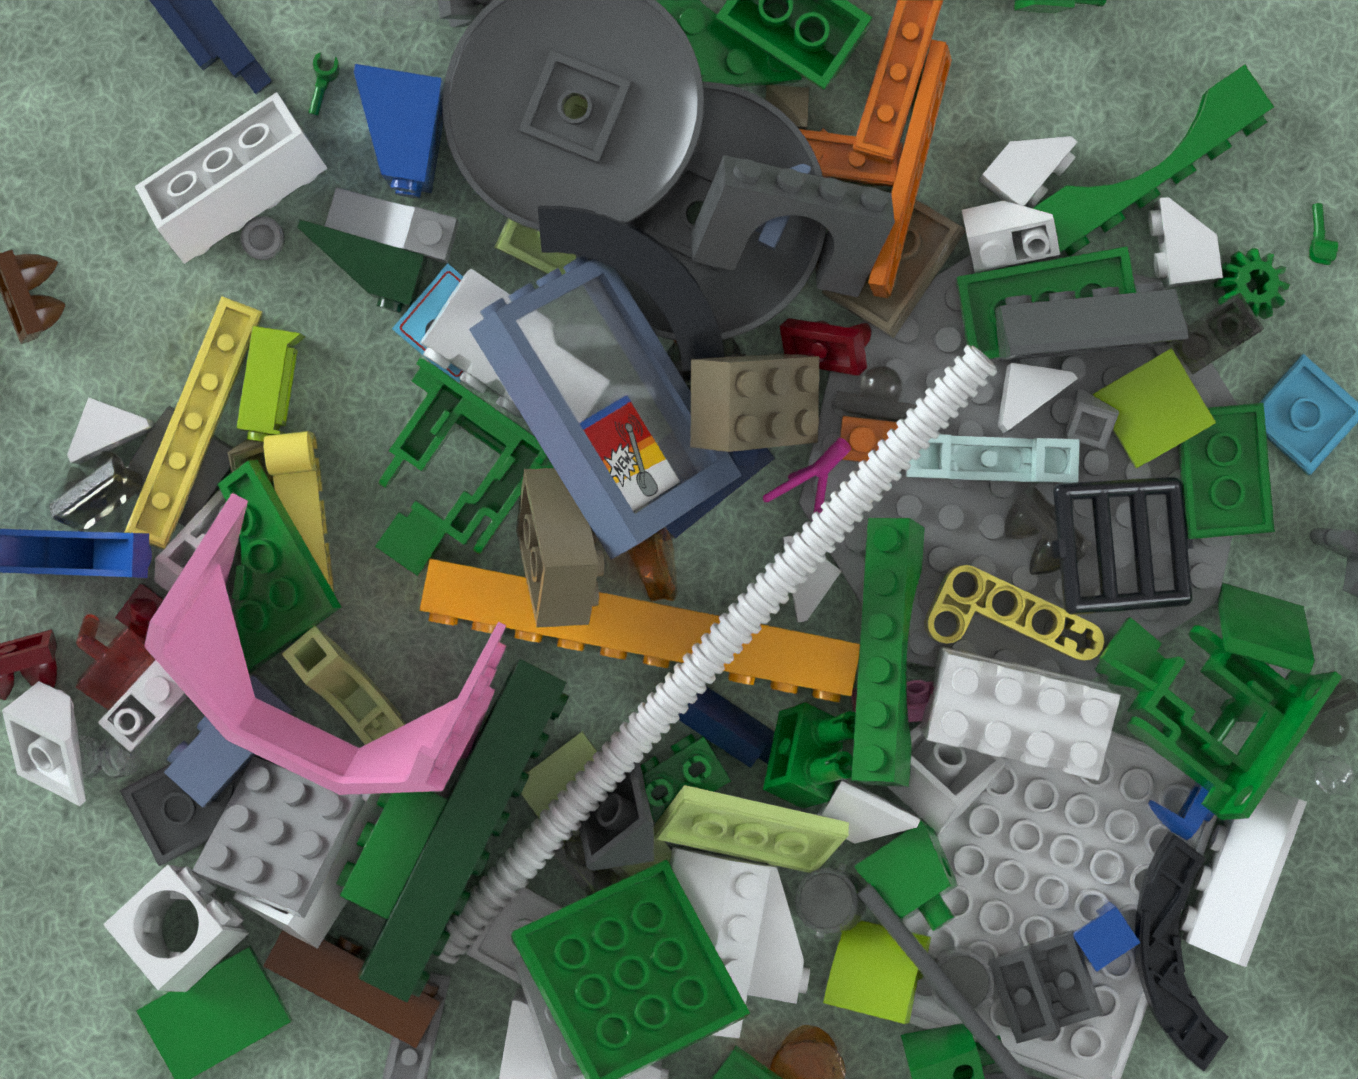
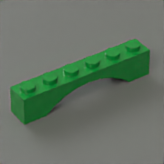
M1243 65L1209 88L1202 95L1196 116L1185 137L1159 165L1135 178L1112 185L1093 187L1066 185L1032 209L1053 214L1060 253L1065 251L1068 257H1070L1090 243L1086 237L1089 233L1098 227L1106 233L1126 218L1122 213L1123 210L1134 203L1141 209L1159 197L1161 193L1157 187L1169 179L1177 185L1197 170L1193 163L1207 155L1210 161L1230 149L1232 145L1228 140L1241 130L1247 137L1268 123L1263 115L1274 108V106L1247 66Z
M868 518L851 778L852 781L865 785L909 787L912 741L907 708V647L912 606L922 572L925 527L911 518Z

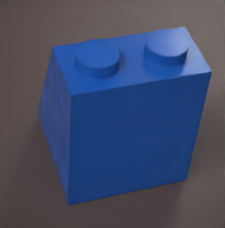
M355 64L354 75L381 175L388 185L395 189L396 195L419 199L421 192L432 193L443 129L442 102L444 82L442 78Z

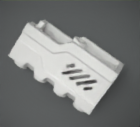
M470 269L465 273L420 341L422 345L427 347L423 355L446 370L450 363L463 371L459 378L461 381L480 393H484L487 388L497 393L499 398L495 403L520 418V411L469 330L484 319L480 311L501 298L505 300L506 304L511 303L508 298L510 294L473 269ZM536 311L517 320L516 322L579 423L582 422L609 381L556 347L551 333L553 325Z
M940 646L935 666L933 694H930L928 703L925 706L920 731L927 740L955 747H965L997 757H1007L1039 767H1049L1099 781L1121 696L1119 693L1111 691L1105 683Z

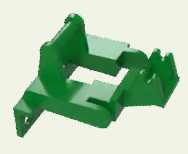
M422 357L416 362V365L420 368L411 381L428 394L388 450L395 457L381 476L378 484L386 489L395 479L406 461L420 471L425 472L449 435L460 428H463L500 454V457L475 493L472 495L468 491H463L445 518L417 500L410 507L412 511L408 516L398 512L375 547L416 576H419L429 565V560L433 559L435 554L441 549L447 534L461 544L468 545L488 516L492 521L486 530L484 529L473 548L474 552L481 555L520 500L524 469L554 468L532 433Z
M1131 617L1126 618L1099 657L1100 661L1095 668L1097 673L1108 676L1107 681L1109 683L1134 688L1139 692L1127 710L1133 716L1127 722L1126 727L1133 735L1209 791L1201 804L1221 820L1249 819L1342 676L1336 671L1306 675L1290 670L1284 678L1265 662L1225 651L1223 639L1203 626L1194 625L1188 633L1189 637L1195 644L1211 655L1200 670V673L1233 697L1225 700L1220 706L1222 713L1210 731L1207 732L1191 719L1196 711L1168 689L1186 661L1180 656L1164 658L1157 652L1162 643ZM1320 688L1317 694L1314 697H1312L1314 693ZM1236 722L1257 723L1237 755L1222 744ZM1250 794L1247 800L1244 803H1242L1246 796Z

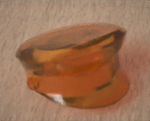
M662 528L628 550L651 602L661 599L674 601L678 595L674 547L668 530Z
M802 1025L791 1031L782 1042L770 1066V1070L782 1079H845L846 1077L845 1063L834 1041L824 1030L812 1025Z

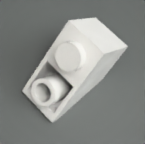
M1072 136L1010 141L982 174L979 181L1002 201L1034 208L1048 191L1042 184L1049 175L1054 172L1060 177L1076 158L1070 150L1077 141Z
M1169 197L1157 200L1154 203V210L1148 212L1151 236H1158L1160 253H1154L1156 278H1163L1165 288L1210 283L1223 278L1217 234Z
M999 201L962 210L975 273L1060 255L1053 214L1008 201Z
M155 660L98 723L129 752H132L188 696Z

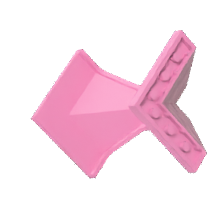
M232 493L152 617L144 647L227 741L339 795L443 791L457 762L460 759L468 758L494 695L495 689L489 686L507 645L500 643L506 625L500 622L497 623L458 698L360 748L255 698L226 590L248 500Z

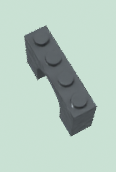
M724 155L691 231L692 261L734 271L750 235L757 227L776 217L787 215L804 216L820 222L828 229L822 252L815 267L817 289L858 297L895 223L892 194L874 187H863L841 182L834 178L819 177L797 172L790 168H779L757 163L750 159H740Z

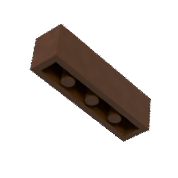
M283 930L281 931L263 967L414 1048L418 1047L444 997L437 994L439 989L437 984L428 980L419 998L411 994L406 1003L358 978V974L368 955L361 952L363 945L345 935H340L337 939L326 934L319 947L316 948Z

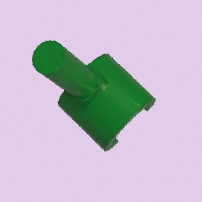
M321 52L316 54L313 59V68L317 79L308 113L316 116L319 115L325 90L329 82L334 81L340 71L337 57L334 59L332 69L329 71L320 70L319 66L323 58Z
M1315 203L1312 204L1314 231L1309 249V258L1315 263L1330 265L1331 261L1336 259L1338 242L1325 239L1326 230L1323 204Z

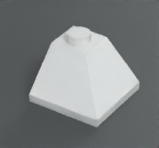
M39 681L2 710L17 775L80 806L86 799L78 729L73 711L74 704L70 696L64 691L56 690Z
M846 779L835 781V788L831 794L830 801L823 803L817 814L849 822V836L846 839L853 843L917 828L921 820L913 812Z

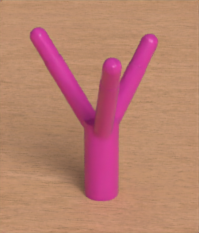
M838 438L814 464L790 473L788 475L789 480L763 496V501L766 503L770 502L816 475L818 477L814 513L816 511L821 513V505L825 499L828 473L850 452L851 446L843 438Z

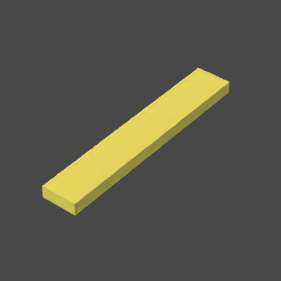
M221 296L124 533H149V544L163 550L170 543L249 350L252 327L259 325L262 311Z

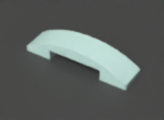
M940 434L937 439L931 438L928 441L930 444L928 449L924 450L921 448L919 451L921 456L917 460H910L911 467L906 471V477L1001 482H1078L1080 439H1027Z

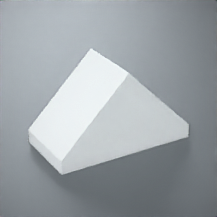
M1010 363L1006 366L998 427L1002 433L1008 431L1078 378L1072 371Z
M88 397L67 456L70 463H84L149 433L155 424L152 420Z
M793 536L782 538L784 546L788 542H794ZM829 561L817 562L815 564L817 570L814 573L808 572L806 574L808 578L803 584L798 583V590L794 594L792 593L797 622H804L809 619L842 570Z

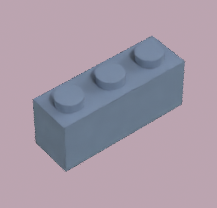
M256 675L251 676L250 680L255 698L290 715L297 711L263 679ZM206 716L196 726L201 731L190 744L184 740L171 752L167 758L171 765L164 771L169 778L202 808L209 807L252 760L253 756L255 757L256 755L227 741Z

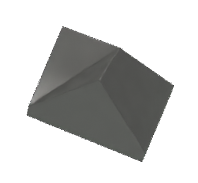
M634 762L635 768L630 773L624 772L626 778L622 782H616L617 788L613 792L607 791L608 797L604 802L598 801L599 807L595 811H589L590 817L586 821H581L579 831L588 869L594 871L654 861L653 820L640 762Z

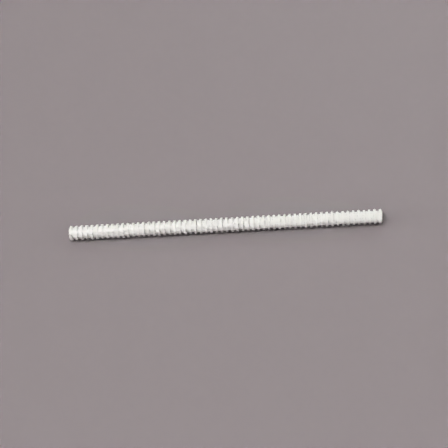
M967 345L964 348L966 354L963 357L957 356L954 359L956 365L953 368L948 366L944 370L946 376L944 378L938 377L935 380L936 387L934 389L929 387L925 391L927 396L925 399L919 398L916 401V409L910 408L906 412L908 417L905 420H898L896 423L898 428L896 430L890 429L887 433L889 438L886 441L882 439L878 442L879 449L877 451L871 450L868 453L870 459L868 461L862 460L859 463L860 470L858 472L853 470L849 474L851 480L849 482L843 481L840 484L842 490L840 492L834 491L830 495L832 501L830 503L825 501L821 505L822 512L816 511L812 515V523L806 522L802 526L804 531L802 533H795L793 536L794 542L785 544V552H778L774 556L776 562L774 564L769 562L765 566L767 572L765 574L760 572L756 576L757 583H750L747 586L748 593H741L737 597L739 603H732L728 607L729 613H723L719 617V624H712L710 627L711 633H704L702 635V643H695L692 646L693 653H686L683 656L684 663H677L673 667L675 673L669 672L664 677L666 683L660 682L655 687L657 692H651L646 697L648 702H642L637 707L639 712H632L628 717L630 722H623L620 725L621 732L615 731L611 735L612 742L606 741L602 745L603 752L597 751L593 755L594 761H588L584 765L585 771H579L575 775L576 781H569L566 785L567 790H561L557 794L558 800L553 799L548 804L550 810L544 809L540 813V819H535L531 823L532 829L527 828L522 833L523 838H518L513 843L514 848H508L505 852V857H500L496 861L497 867L492 866L487 871L488 876H483L479 880V886L475 885L470 890L471 894L460 916L457 917L451 914L444 928L445 931L451 934L441 955L438 957L440 960L455 964L460 959L459 954L463 955L468 950V945H472L477 940V936H481L484 933L485 926H490L494 922V917H498L503 912L502 907H507L511 903V898L518 896L520 888H525L529 884L528 878L533 879L538 874L537 869H542L546 865L545 859L550 860L555 855L554 850H560L564 845L563 840H569L573 836L572 830L577 831L581 827V821H586L590 817L589 811H595L599 807L598 801L604 802L608 797L607 791L613 792L617 788L616 782H622L626 778L624 772L630 773L635 768L634 762L639 763L644 758L643 752L649 753L653 748L651 743H658L661 740L660 733H667L671 729L669 723L675 724L680 719L678 714H684L689 709L687 704H693L698 699L696 694H703L706 691L705 684H712L716 680L714 674H721L725 670L723 664H730L734 660L733 654H739L743 650L742 644H749L751 642V634H758L761 631L760 624H767L771 620L769 614H776L780 610L778 604H785L789 600V592L794 594L798 590L797 584L806 582L808 579L806 574L808 572L814 573L817 570L815 564L817 562L823 563L826 560L825 553H832L836 549L834 543H841L845 539L844 532L850 533L854 529L853 523L855 521L861 522L864 518L862 513L872 510V502L874 500L879 502L883 498L881 492L883 490L889 491L892 488L890 482L892 480L898 481L902 477L900 471L902 469L907 471L911 467L910 460H917L921 456L919 453L921 448L924 450L928 449L930 446L928 441L931 438L937 439L939 437L938 430L940 428L946 429L949 426L947 420L950 417L955 419L959 415L957 409L960 406L965 408L969 404L966 399L969 396L974 398L978 394L976 388L979 385L984 387L988 383L986 380L987 376H994L997 370L995 364L974 346Z

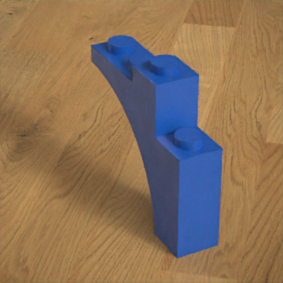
M0 529V573L148 578V567L152 560L149 533Z

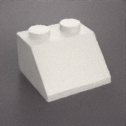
M920 723L910 732L912 748L909 787H887L939 834L969 807L1002 770L1007 761L1003 757L984 754L977 750L929 741L920 731Z

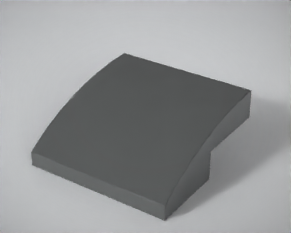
M171 406L166 408L118 481L119 484L138 496L142 491L175 409ZM213 435L178 523L184 527L212 498L215 491L219 489L218 483L225 479L231 471L227 452L232 450L233 447Z
M1074 930L1032 943L988 961L1017 1044L1058 1032L1060 1027L1101 1016L1103 1010L1081 948L1073 937Z

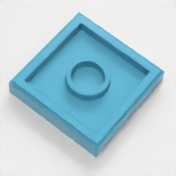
M1304 354L1300 355L1258 402L1264 403L1267 439L1307 475H1311L1358 423V402Z

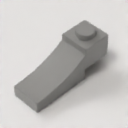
M336 187L325 226L424 255L426 258L447 264L459 221L457 218L416 206L402 205Z

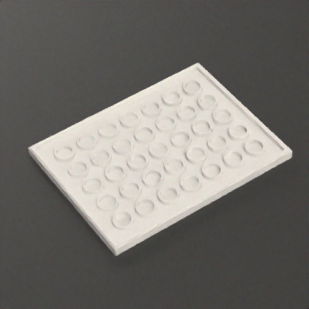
M1111 731L1099 781L1003 757L1007 761L1006 765L960 816L939 834L936 832L958 884L956 888L942 896L955 918L936 931H932L921 912H918L909 919H902V922L910 932L931 936L928 954L935 962L944 955L957 951L973 955L983 965L989 978V988L984 1000L976 1007H973L974 1010L996 1036L1000 1035L1002 1044L1019 1064L1058 1079H1121L1148 1006L1139 978L1135 947L1099 971H1095L1091 967L1082 951L1103 1010L1101 1016L1060 1027L1058 1032L1018 1044L1012 1032L988 961L1032 943L1072 930L1077 931L1098 917L1096 910L1109 901L1118 908L1135 934L1137 905L1147 869L1168 831L1171 832L1157 818L1148 802L1152 800L1178 814L1195 784L1193 779L1147 744ZM1214 815L1209 822L1203 820L1197 832L1189 840L1178 837L1203 855L1217 816ZM923 976V979L918 980L910 1018L911 1024L924 1029H932L962 1023L953 1010L941 1001L934 987L925 976Z

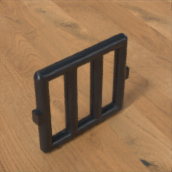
M1163 477L1060 483L1054 487L1053 495L1058 541H1052L1053 559L1060 560L1064 609L1068 614L1077 615L1187 606L1192 602L1188 550L1194 549L1193 539H1188V532H1186L1182 483L1178 478ZM1165 495L1174 590L1155 591L1146 496ZM1129 497L1138 592L1118 594L1109 498ZM1092 499L1100 595L1081 596L1072 500Z

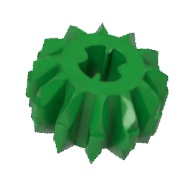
M1257 248L1248 250L1246 255L1240 251L1230 256L1231 263L1225 262L1221 264L1222 276L1224 278L1214 282L1213 287L1225 292V295L1218 299L1217 304L1224 305L1229 302L1232 305L1229 310V317L1235 318L1243 313L1244 320L1247 323L1255 321L1257 316L1264 320L1273 316V308L1278 309L1286 302L1280 293L1287 291L1290 284L1280 281L1278 277L1284 274L1286 267L1279 266L1274 269L1272 267L1274 254L1268 253L1261 258ZM1253 279L1257 284V288L1250 292L1246 283Z

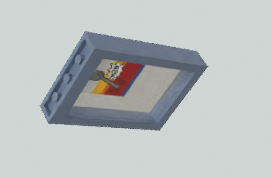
M580 256L563 267L566 272L562 275L559 268L536 281L539 288L534 289L533 285L529 283L509 295L508 298L511 303L506 304L505 300L501 298L480 311L484 319L469 330L612 560L640 544L742 475L728 452L690 448L691 392L616 269L595 259L589 260L587 257Z

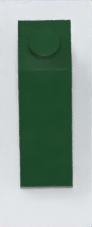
M302 219L299 220L297 227L366 292L372 297L378 298L376 306L401 313L403 306L410 308L416 301L428 261L424 255Z

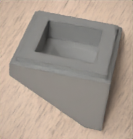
M1078 389L1063 438L1080 439L1079 443L1105 450L1119 411L1088 392Z

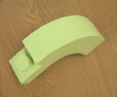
M315 625L282 653L305 685L317 692L340 714L364 745L406 724L400 717L399 711L368 675L338 644Z

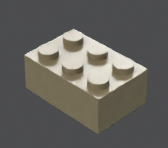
M780 353L691 359L690 448L732 452L818 443L819 356Z
M555 468L524 469L516 533L536 628L589 625L592 606H598L599 604L597 576H603L604 574L602 549H595L596 535Z

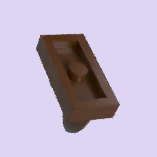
M8 250L0 253V293L20 344H24L37 339L43 331L52 327L64 311L65 303L57 298L47 295L29 294L30 290L40 286L50 277L58 265V261L39 254L14 255L13 250Z

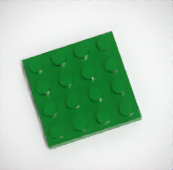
M667 859L513 931L511 935L585 1079H624L745 1019L750 1014Z

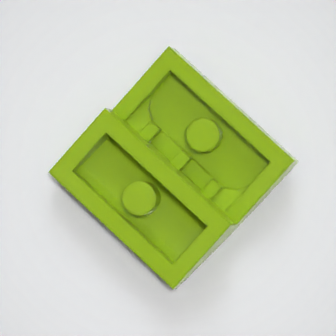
M1172 348L1092 394L1119 411L1113 431L1135 468L1144 465L1216 423Z
M856 918L849 925L844 926L832 963L823 1003L907 1024L910 1023L918 980L923 979L924 975L883 925ZM911 932L928 953L931 936Z

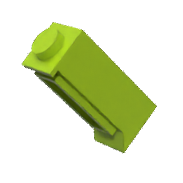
M258 326L252 327L236 427L242 431H248L247 440L264 442L265 436L285 434L279 431L280 426H286L298 354V350L293 347L306 337L303 334Z

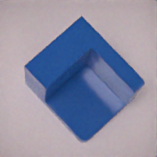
M1110 901L1096 910L1098 917L1073 933L1074 939L1095 971H1099L1140 943L1118 908Z

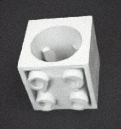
M173 865L164 867L103 924L159 991L187 992L249 934L241 924L245 920L241 912L229 901L223 903L214 891L217 889L215 883L199 878L187 866L184 868ZM177 900L191 901L196 908L199 919L196 938L185 952H171L166 946L162 934L165 914L169 907Z

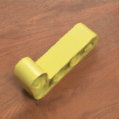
M310 431L265 436V462L269 475L273 476L274 489L334 592L329 543L324 541V534L327 533L324 500L320 501L319 491H323L319 458H315L314 449H318L316 436Z
M970 565L955 566L946 573L924 620L925 631L928 636L934 641L945 644L954 643L961 639L974 613H977L1073 659L1092 660L1100 654L1104 646L1103 633L1094 623L1077 615H1070L1064 609ZM961 572L969 573L975 581L974 591L967 597L959 596L953 589V580ZM1000 591H1007L1014 599L1012 611L1004 616L997 614L992 606L993 597ZM1044 609L1051 614L1053 625L1049 632L1038 634L1032 627V618L1037 611ZM943 611L953 614L957 623L954 632L948 636H941L934 628L936 616ZM1065 619L1069 620V623L1064 627ZM1063 629L1080 634L1087 630L1086 638L1091 641V645L1089 648L1081 647L1077 652V643L1075 641L1060 636L1058 644L1055 642V639L1059 637Z

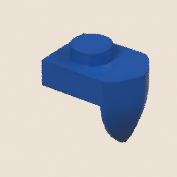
M1197 782L1192 787L1178 814L1152 800L1148 802L1157 818L1171 832L1185 840H1189L1197 832L1203 820L1209 822L1215 815L1201 804L1209 791Z

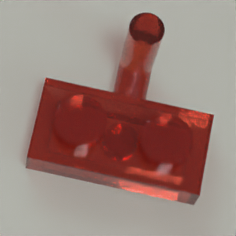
M88 614L82 620L76 644L78 648L95 660L78 678L76 688L107 710H110L155 661V658L144 647L147 633L131 621L106 646L95 638L100 623L98 617Z

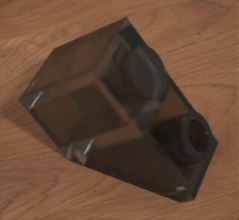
M1238 293L1188 324L1189 339L1176 343L1173 346L1193 375L1264 330L1241 293Z

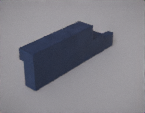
M149 0L203 71L218 59H221L235 78L241 75L256 95L273 82L211 0Z
M706 686L707 689L703 694H696L698 699L693 704H687L689 709L684 714H678L679 721L751 768L758 758L768 764L775 731Z

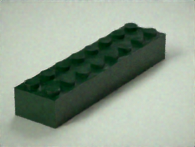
M519 659L513 665L389 918L385 920L358 974L360 980L406 1003L411 994L419 998L431 974L424 970L431 954L437 957L441 955L451 934L445 931L444 928L451 914L459 917L471 894L464 890L471 875L479 877L491 854L485 851L484 848L490 836L499 837L510 816V813L504 811V808L510 796L513 798L519 797L530 776L529 773L523 770L529 758L535 760L536 757L540 756L550 736L543 730L549 719L554 721L556 718H559L569 698V695L563 693L567 682L522 659Z

